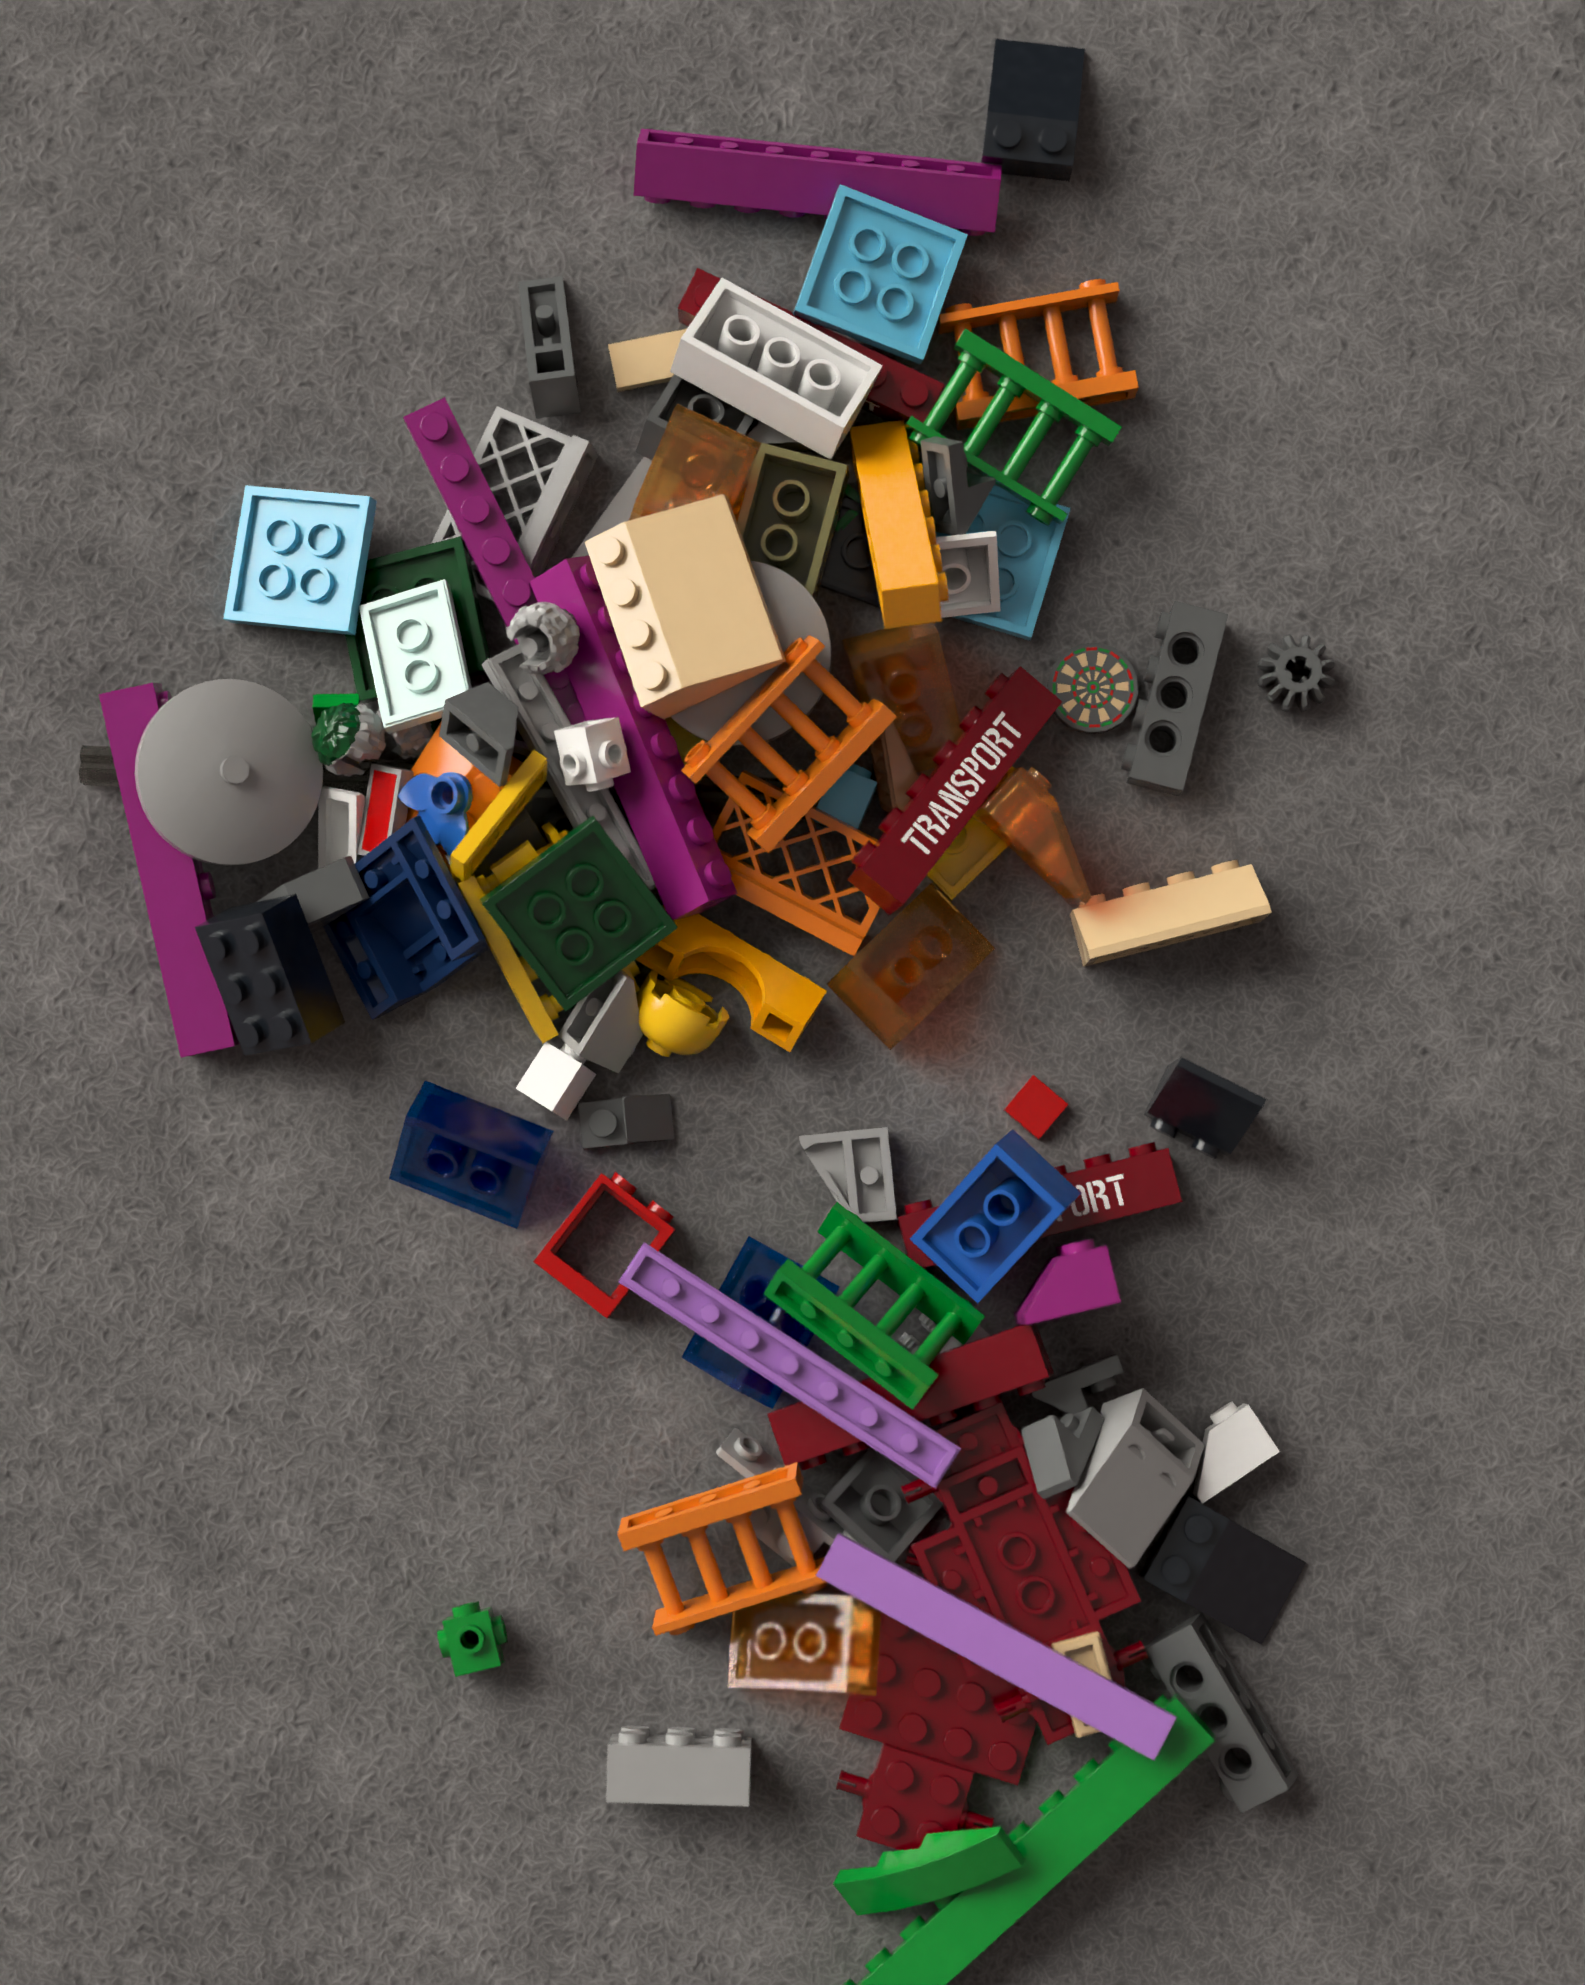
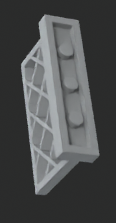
M497 406L477 446L474 457L480 469L498 463L504 483L490 489L494 496L508 491L515 511L504 515L508 524L516 520L519 521L522 535L518 545L536 578L543 574L599 454L592 444L583 438L575 435L572 437ZM505 421L520 429L524 442L500 451L496 436ZM527 431L537 435V437L530 439ZM550 441L564 446L556 462L540 468L533 448ZM492 447L494 454L487 456ZM527 451L534 471L510 480L504 460ZM550 474L547 482L545 483L544 476ZM538 480L542 491L538 501L520 508L514 488ZM448 509L432 543L461 536ZM531 515L526 524L524 517ZM452 529H454L455 535L449 537ZM470 557L477 595L494 602L487 587L480 585L475 571L477 567Z

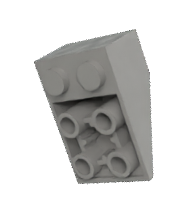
M1144 1388L1103 1403L1100 1414L1105 1418L1078 1484L1073 1490L1066 1511L1067 1514L1128 1568L1136 1565L1193 1482L1205 1445Z

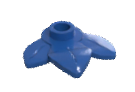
M446 772L439 777L421 773L405 784L398 795L399 799L408 807L419 811L417 816H421L435 845L442 844L445 852L450 856L469 830L467 812L473 799L470 782L464 775L458 772Z

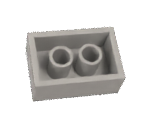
M622 1726L621 1732L619 1734H612L608 1743L606 1802L749 1807L752 1738L742 1737L743 1730L733 1728L715 1729L712 1737L696 1736V1729L690 1727H670L666 1735H649V1727Z

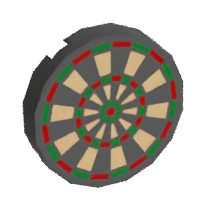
M1101 643L1079 644L1065 651L1053 665L1047 682L1048 690L1062 701L1054 712L1056 718L1069 729L1086 734H1102L1120 726L1133 711L1138 696L1137 674L1129 659L1116 648Z

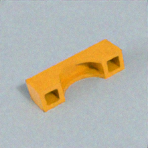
M700 914L674 920L678 928L635 959L670 981L687 974L700 973L712 975L728 982L741 993L749 1006L751 1014L750 1029L788 1052H791L827 992V990L813 983L807 977L798 974L773 959L770 955L763 953L735 936L732 932L723 929Z

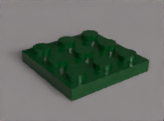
M461 536L367 560L360 605L445 579L451 588L469 677L486 674L482 664L490 658L469 551ZM359 610L355 635L345 634L356 691L360 696L361 703L365 704L377 701L378 698Z
M594 815L480 899L488 913L565 1012L678 928Z

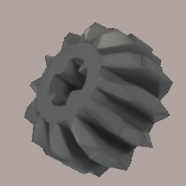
M1291 634L1285 635L1282 639L1283 649L1272 642L1266 648L1268 655L1272 659L1261 658L1258 661L1257 667L1269 674L1259 677L1257 684L1259 687L1273 685L1274 688L1268 693L1266 700L1271 703L1279 694L1283 696L1282 711L1288 712L1293 705L1294 699H1296L1301 712H1305L1310 708L1309 698L1321 704L1326 698L1321 688H1332L1335 683V679L1324 674V672L1334 668V660L1320 661L1319 657L1325 652L1326 646L1320 644L1314 651L1308 649L1311 642L1309 635H1303L1298 647H1296ZM1294 663L1301 665L1300 673L1306 675L1307 679L1303 676L1298 683L1291 681L1292 673L1285 670V668L1289 670Z

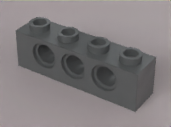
M1174 601L1170 613L1161 612L1155 638L1162 639V645L1158 657L1150 655L1143 680L1144 682L1151 683L1148 699L1138 700L1132 722L1133 726L1140 727L1136 744L1127 743L1121 765L1122 770L1129 771L1126 783L1178 797L1183 792L1228 614L1179 601ZM1178 644L1190 646L1195 653V661L1188 665L1178 663L1173 658L1172 647ZM1169 687L1178 689L1183 694L1184 705L1177 709L1165 706L1160 697L1161 691ZM1156 731L1167 733L1173 741L1172 750L1166 753L1155 751L1149 743L1150 734Z
M1203 1612L1156 1636L1144 1649L1149 1657L1147 1659L1148 1666L1157 1679L1163 1680L1171 1693V1697L1178 1693L1216 1735L1215 1741L1200 1755L1204 1760L1211 1761L1220 1776L1219 1784L1225 1797L1230 1802H1235L1242 1814L1289 1790L1299 1774ZM1184 1665H1192L1198 1668L1203 1676V1681H1194L1189 1678L1185 1672ZM1216 1706L1222 1709L1227 1716V1722L1215 1720L1210 1715L1208 1707ZM1240 1747L1245 1749L1250 1754L1252 1762L1245 1763L1238 1760L1232 1748Z

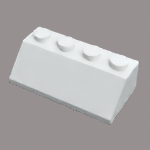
M721 278L681 337L670 372L831 460L851 429L883 365L730 281Z

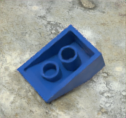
M1012 1129L992 1147L910 1240L975 1302L979 1303L1081 1193Z

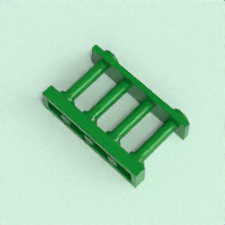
M965 328L953 348L961 353L957 359L960 362L958 368L924 423L913 416L909 418L905 428L912 431L909 439L921 447L920 440L934 436L946 438L939 433L974 375L976 373L981 374L985 368L1000 378L997 382L999 389L964 444L967 467L982 476L995 478L996 485L1029 505L1025 512L1034 519L1047 526L1050 525L1052 520L1061 524L1068 514L1056 507L1083 461L1093 446L1098 448L1101 442L1109 446L1116 438L1122 426ZM1024 393L1039 402L1035 408L1038 414L1002 472L978 458L1014 398L1020 399ZM1063 417L1078 427L1074 432L1077 438L1043 493L1039 496L1017 481L1054 422L1059 423Z
M837 1202L817 1231L826 1238L822 1245L802 1268L790 1259H787L778 1269L763 1294L913 1410L938 1376L936 1372L928 1367L952 1336L963 1345L966 1344L985 1315L975 1309L968 1300L957 1295L870 1228L859 1216L848 1211ZM843 1251L863 1268L838 1297L816 1279L838 1253ZM879 1279L900 1295V1297L875 1326L853 1308ZM916 1308L935 1322L937 1326L912 1355L894 1341L891 1336Z

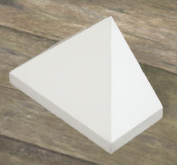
M322 786L318 802V869L348 856L352 857L354 864L364 857L357 854L366 800L362 793Z

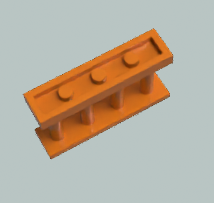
M1094 279L1081 283L1079 289L977 308H972L970 303L957 304L946 308V313L940 314L938 317L937 327L939 334L954 332L956 342L965 328L972 332V328L999 324L1004 353L1025 365L1016 320L1043 315L1055 379L1051 381L1053 384L1088 406L1135 398L1139 388L1136 371L1123 372V368L1118 367L1106 304L1117 301L1120 292L1118 282L1106 284L1105 279ZM1088 307L1100 371L1096 373L1094 378L1079 380L1078 376L1073 375L1061 312ZM976 373L965 390L966 395L962 397V402H958L955 406L954 416L957 430L975 427L994 397H989V392L984 391L981 374ZM1024 393L1020 399L1015 397L999 423L1036 416L1038 411L1035 408L1039 402Z
M808 635L804 640L798 638L783 652L786 662H783L707 743L702 740L689 751L684 759L687 764L681 770L695 784L706 774L752 818L750 821L752 827L746 834L767 853L781 841L897 718L885 704L874 698L869 703L866 701L860 703L815 659L826 646L811 635ZM801 672L848 716L846 722L849 725L837 737L834 735L828 737L783 693ZM769 706L816 750L814 753L815 761L805 771L802 769L796 771L751 727ZM737 740L784 784L782 787L784 793L773 805L770 803L764 805L718 761Z
M798 1462L621 1518L617 1535L623 1551L637 1547L639 1551L644 1552L664 1608L658 1609L655 1612L652 1626L655 1636L669 1632L670 1635H679L691 1630L695 1623L800 1590L804 1594L813 1593L821 1590L828 1584V1582L816 1576L825 1557L814 1560L794 1505L797 1496L802 1495L804 1480ZM769 1505L771 1509H776L797 1565L772 1574L769 1572L749 1517L753 1510ZM722 1520L732 1523L752 1577L750 1581L727 1588L705 1532L709 1524ZM677 1534L688 1537L708 1594L683 1602L661 1546L665 1538Z

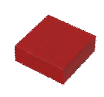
M1032 1075L1003 1111L1039 1140L1068 1106V1103L1036 1076Z

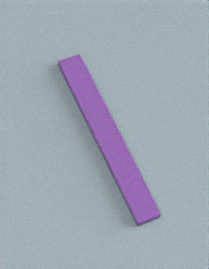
M645 1242L618 1281L935 1489L961 1450L957 1445Z
M841 1533L837 1534L816 1574L822 1580L1152 1760H1155L1176 1720V1715Z

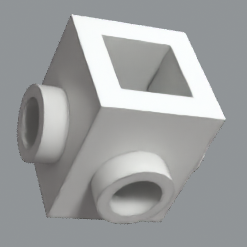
M619 717L588 720L554 731L566 786L585 784L587 791L601 790L614 786V777L631 772Z

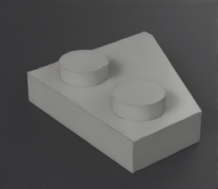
M888 1127L799 1136L800 1145L836 1202L859 1216L864 1223L897 1220Z

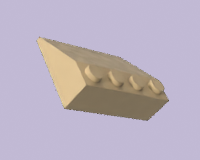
M725 494L625 521L585 541L641 708L662 719H667L786 662L730 501Z

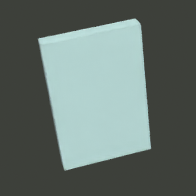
M445 579L359 606L383 727L388 734L442 718L445 699L472 689L451 588Z

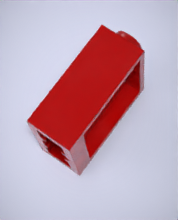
M617 1172L610 1179L603 1173L598 1176L533 1261L605 1318L611 1317L631 1290L620 1283L610 1296L557 1255L604 1192L610 1193L659 1231L649 1245L660 1252L676 1232V1229L669 1225L674 1216L653 1200L646 1207L635 1199L632 1195L637 1188Z

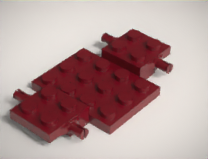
M1002 1402L934 1430L960 1447L961 1450L936 1489L920 1478L900 1486L903 1494L921 1487L920 1490L905 1496L908 1505L934 1493L943 1503L953 1525L946 1530L911 1544L924 1578L1051 1648V1643L1098 1631L1111 1679L1125 1687L1123 1669L1142 1660L1149 1659L1148 1654L1145 1650L1140 1651L1145 1649L1141 1640L1115 1652L1108 1644L1098 1620L1139 1603L1141 1599L1126 1565L1066 1513L1075 1486L1046 1499H1043L1037 1493L1022 1434L1011 1424ZM958 1654L968 1678L987 1670ZM1020 1687V1694L994 1704L996 1711L1000 1713L998 1715L1002 1723L1028 1711L1037 1721L1048 1745L1075 1733L1070 1714Z
M910 1544L908 1553L914 1554ZM906 1556L905 1564L908 1563L920 1567L916 1557ZM875 1609L839 1725L840 1730L883 1743L876 1767L868 1779L841 1770L840 1780H838L836 1790L839 1789L862 1797L863 1812L856 1837L897 1850L920 1848L926 1834L992 1827L993 1817L968 1811L967 1795L974 1775L973 1772L1018 1785L1037 1721L1027 1711L1002 1723L998 1715L1000 1713L996 1711L994 1704L1020 1694L1017 1685L989 1670L982 1671L968 1678L956 1652Z

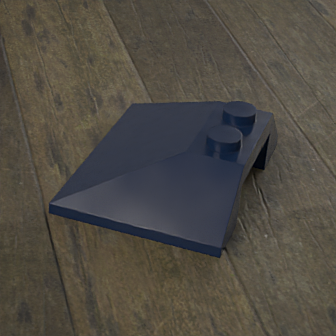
M421 816L413 817L355 863L369 899L323 927L372 1020L438 987L489 949L481 929Z

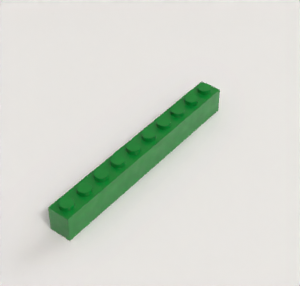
M1178 1693L1169 1700L1164 1694L1159 1696L1153 1703L1176 1715V1720L1155 1760L1113 1738L1107 1744L1112 1750L1107 1757L1100 1763L1094 1757L1091 1758L1072 1776L1078 1782L1065 1795L1057 1789L1038 1807L1043 1814L1031 1826L1022 1821L1008 1834L1025 1858L1022 1867L979 1886L934 1901L938 1910L926 1921L920 1915L917 1916L899 1933L904 1940L892 1952L883 1947L864 1965L869 1971L867 1975L857 1984L849 1978L842 1985L948 1984L1215 1741L1216 1735Z

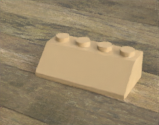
M1232 860L1212 866L1213 874L1195 878L1194 872L1189 871L1168 877V885L1151 890L1149 882L1122 889L1124 897L1106 901L1105 894H1098L1078 900L1079 908L1073 909L1070 917L1083 967L1261 922L1272 912L1252 864L1240 867L1238 860Z

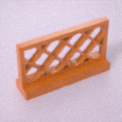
M745 770L741 772L738 778L745 787L749 785L763 792L767 804L773 805V798L778 800L784 793L782 789ZM729 797L713 828V835L718 843L723 831L741 826L748 851L732 856L719 849L725 864L730 870L732 881L738 893L736 895L838 949L855 956L880 907L865 895L869 910L862 923L845 915L839 897L860 890L852 886L837 891L829 866L852 860L858 852L855 841L864 845L869 840L875 845L878 839L813 806L805 814L810 832L788 839L784 836L772 849L782 848L789 869L788 873L772 877L763 872L758 858V854L766 851L761 847L755 848L753 839L746 834L749 830L748 823H750L752 818H745L743 810ZM735 809L738 820L728 823ZM814 820L827 827L817 829ZM832 831L845 835L851 853L827 860L819 835ZM812 838L820 863L796 870L788 845ZM751 857L753 866L745 863L742 859ZM822 869L830 894L812 898L803 892L798 876ZM792 878L794 888L782 881ZM833 900L835 909L822 902Z

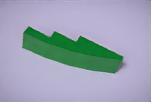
M1002 1827L926 1834L918 1849L883 1852L875 1867L840 1870L833 1885L857 1916L936 1901L971 1889L1022 1867L1025 1858Z

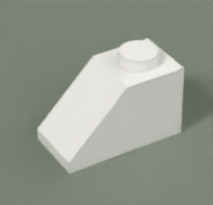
M1232 1401L1210 1415L1213 1424L1207 1427L1204 1432L1203 1443L1205 1445L1198 1464L1193 1489L1194 1497L1202 1504L1280 1452L1248 1404L1243 1403L1236 1407Z

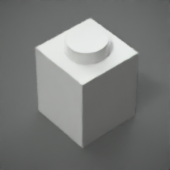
M545 1042L516 1089L567 1121L596 1074L583 1065L587 1059L578 1056L566 1043L559 1050Z

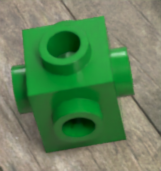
M479 1601L452 1607L453 1616L447 1617L442 1621L444 1629L437 1631V1636L443 1658L451 1657L455 1677L501 1666L505 1662L501 1644L508 1643L502 1615L494 1617L492 1606L480 1609ZM472 1630L476 1632L479 1636V1643L469 1642L466 1637V1631Z

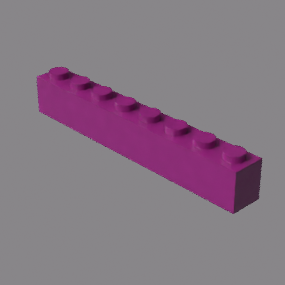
M641 128L636 147L633 196H642L646 201L655 204L669 203L672 199L689 201L691 206L697 208H712L716 204L734 206L735 210L744 213H756L761 209L779 210V213L786 217L798 218L809 213L824 215V218L827 219L837 189L841 184L950 228H956L958 231L969 236H981L985 232H995L1002 165Z
M589 555L566 558L531 580L530 585L538 603H553L573 614L577 621L576 625L579 627L580 637L578 652L572 658V663L565 669L587 721L619 717L631 772L614 777V787L667 913L673 921L700 914L738 894L732 881L730 870L724 862L714 838L712 827L706 819L696 795L695 786L692 780L681 771L685 766L666 720L640 706Z
M152 682L99 694V699L178 1049L182 1058L233 1047L240 1043L195 930L196 926L214 917L210 899L216 898L212 875L209 871H203L201 861L181 853L159 835L144 813L136 789L135 759L140 739L155 713L172 698L169 690L163 691L162 684Z

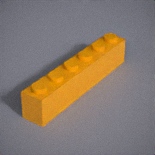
M904 420L851 427L850 438L854 471L885 629L942 621L940 602L949 601L946 574L945 572L942 573L941 552L939 544L936 542L934 519L930 513L928 491L925 490L922 464L919 463L917 444L907 438Z

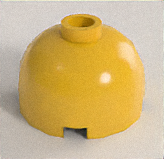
M651 971L637 995L638 1023L641 1032L648 1037L646 1045L654 1052L665 1057H670L672 1052L679 1055L698 1054L708 1048L719 1036L730 1017L727 1010L722 1006L719 1013H717L713 1008L705 1004V1002H712L713 997L679 977L670 981L665 978L663 981L657 979V972Z

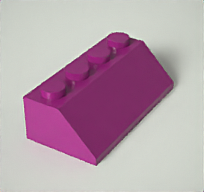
M1089 1239L1056 1247L1057 1257L1046 1260L1014 1313L1016 1324L1028 1325L1121 1302L1107 1245L1095 1247L1094 1240Z

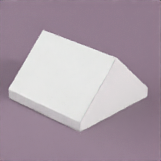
M996 531L936 537V542L939 544L941 552L942 573L945 572L949 595V601L940 602L941 617L1001 611Z

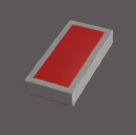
M371 763L357 854L365 856L406 824L408 806L399 799L398 795L405 784L413 778L414 771Z

